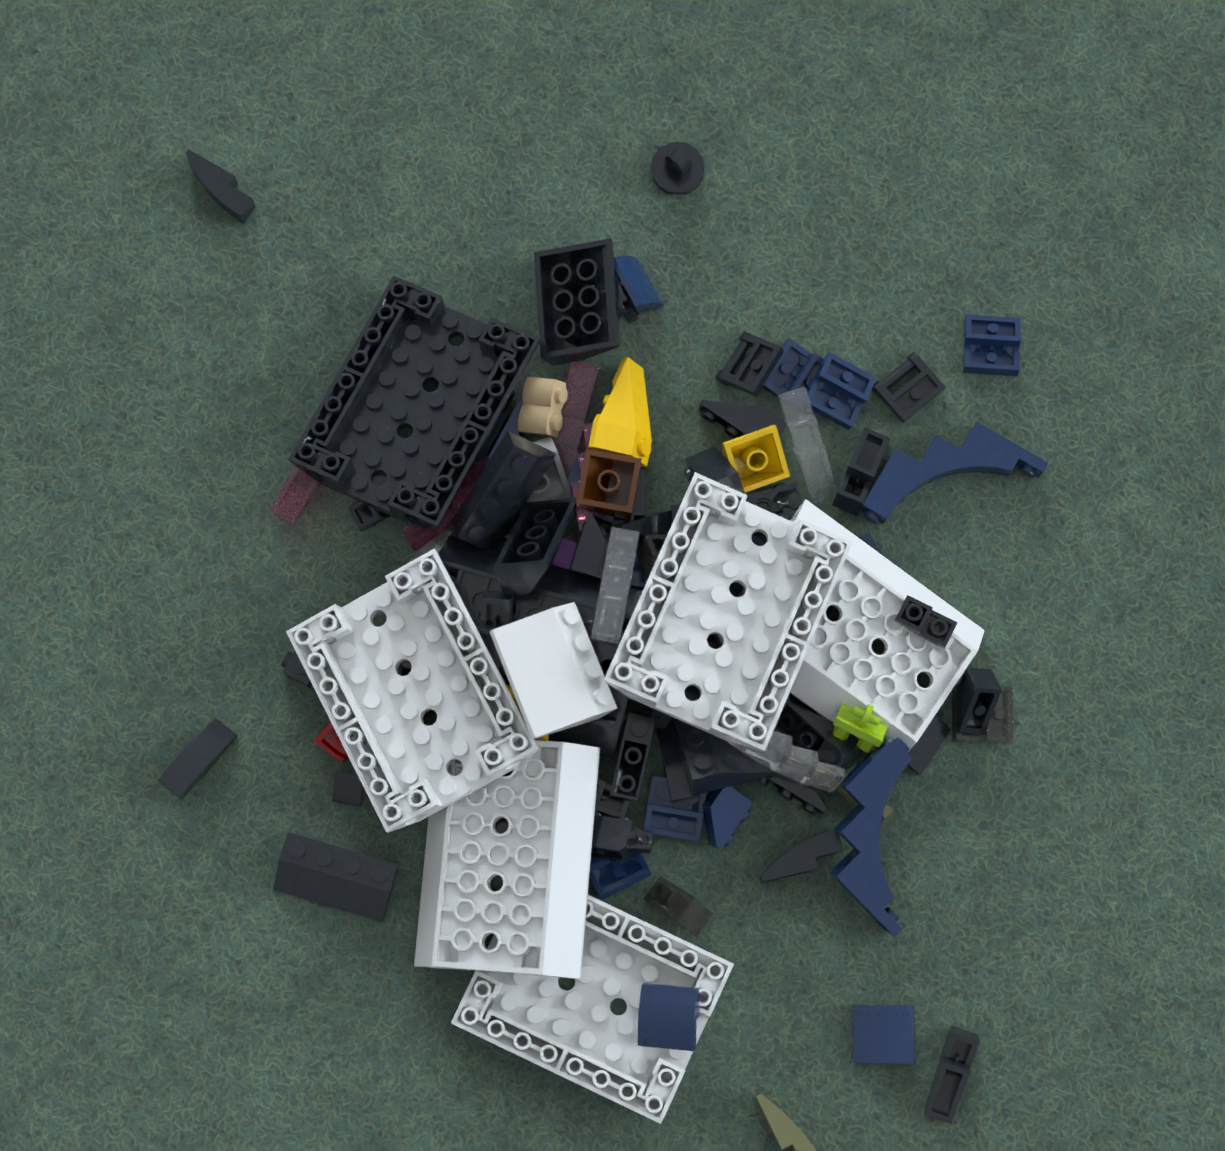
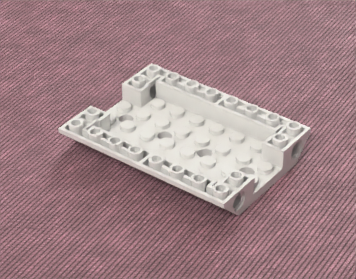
M695 472L603 681L635 701L736 745L764 752L853 542L802 519L796 524L746 502L748 495ZM754 532H762L766 536V544L763 546L755 545L751 539ZM732 583H740L745 589L744 595L734 597L729 591V586ZM711 634L719 635L723 641L722 647L718 649L711 648L707 643V637ZM688 686L697 687L700 691V698L696 701L688 700L684 694L685 688Z
M805 499L790 521L797 524L802 519L853 543L790 693L822 717L833 722L842 703L851 708L856 706L864 711L867 705L870 704L874 706L871 714L880 718V723L888 726L884 738L886 736L894 739L898 737L911 749L917 743L977 653L985 630ZM743 589V590L740 592V594L738 595V597H741V596L744 595L745 589ZM907 595L933 607L932 610L958 622L945 649L916 635L895 621ZM829 606H834L839 611V619L836 622L830 621L826 616V610ZM718 635L720 642L723 644L722 638ZM875 639H879L884 643L885 650L881 655L875 654L872 650L871 645ZM920 672L926 673L930 678V684L927 688H922L917 683V676Z
M435 548L386 575V583L343 607L334 604L286 631L387 833L429 817L521 766L539 750L535 739L531 738L521 712ZM378 612H385L387 617L385 624L376 627L373 624L374 615ZM403 661H410L412 665L411 672L406 676H401L398 673L399 664ZM429 710H434L437 714L436 722L430 726L425 725L423 722L424 714ZM454 760H460L463 765L462 772L457 776H452L449 773V765Z
M536 741L539 750L521 766L514 769L509 776L497 778L428 817L414 961L415 967L466 971L479 970L573 979L581 978L600 756L599 747L567 742ZM454 760L450 763L449 773L452 776H457L462 772L463 765L460 760ZM506 818L509 824L506 832L499 834L496 831V823L499 819ZM499 875L503 879V886L499 891L494 892L490 887V882L493 877ZM494 933L498 938V944L494 949L488 950L485 946V939L489 934Z
M588 895L581 978L575 979V985L571 990L566 991L559 987V977L476 970L451 1024L661 1124L686 1071L685 1068L693 1051L638 1046V1013L641 986L643 983L699 988V1017L696 1019L697 1044L734 964ZM495 934L487 948L488 950L494 949L498 944V938ZM616 998L623 999L627 1004V1010L622 1015H615L610 1010V1004Z

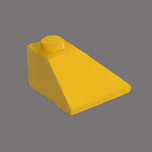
M775 424L723 443L722 455L737 470L745 493L790 477Z

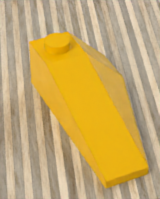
M623 357L612 381L613 390L610 395H605L603 400L605 407L602 413L597 414L593 421L588 447L596 451L641 458L640 467H647L651 453L652 438L644 369L629 357Z

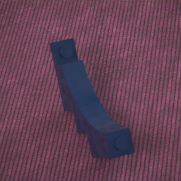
M976 421L960 449L936 435L920 463L895 449L860 511L864 513L863 516L868 521L875 524L878 522L884 524L892 511L906 497L934 480L950 475L973 472L993 473L1008 477L1015 465L1020 467L1019 471L1024 475L1039 478L1047 467L1048 462Z
M886 736L880 747L876 746L839 783L840 787L858 805L834 828L853 849L830 874L887 933L895 937L903 928L897 923L899 917L889 907H886L894 897L887 884L882 867L880 827L888 796L896 780L913 758L907 753L910 748L900 738L894 739Z

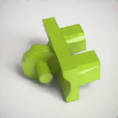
M842 703L833 723L835 725L833 736L841 740H847L851 733L859 737L857 743L859 749L870 753L875 746L880 747L888 726L880 723V718L871 714L874 706L868 704L864 711L856 706L851 708Z

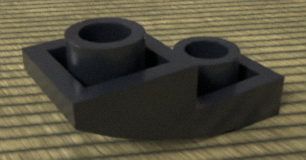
M907 595L895 621L916 635L945 649L958 622L932 610L933 607Z

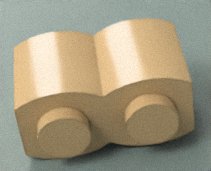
M527 377L523 388V405L518 419L519 432L528 435L557 438L563 426L561 409L568 396L566 383L556 379Z

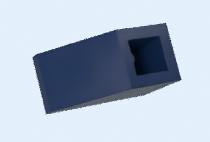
M731 786L711 791L702 804L708 844L720 850L723 846L726 847L731 843L735 835L733 831L739 823L741 824L747 819L750 814L749 808L753 803Z

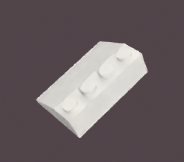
M575 602L545 610L490 631L532 739L597 720L617 709L609 686L603 681L605 676Z

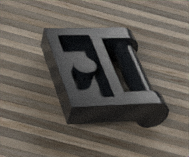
M743 331L739 337L740 343L724 369L719 370L715 378L726 386L730 385L757 397L784 350L779 345ZM749 347H752L736 375H733Z
M915 352L907 356V361L881 382L876 381L872 387L876 395L885 402L902 423L907 421L946 388ZM915 369L919 372L916 377L892 395L888 389L910 371Z

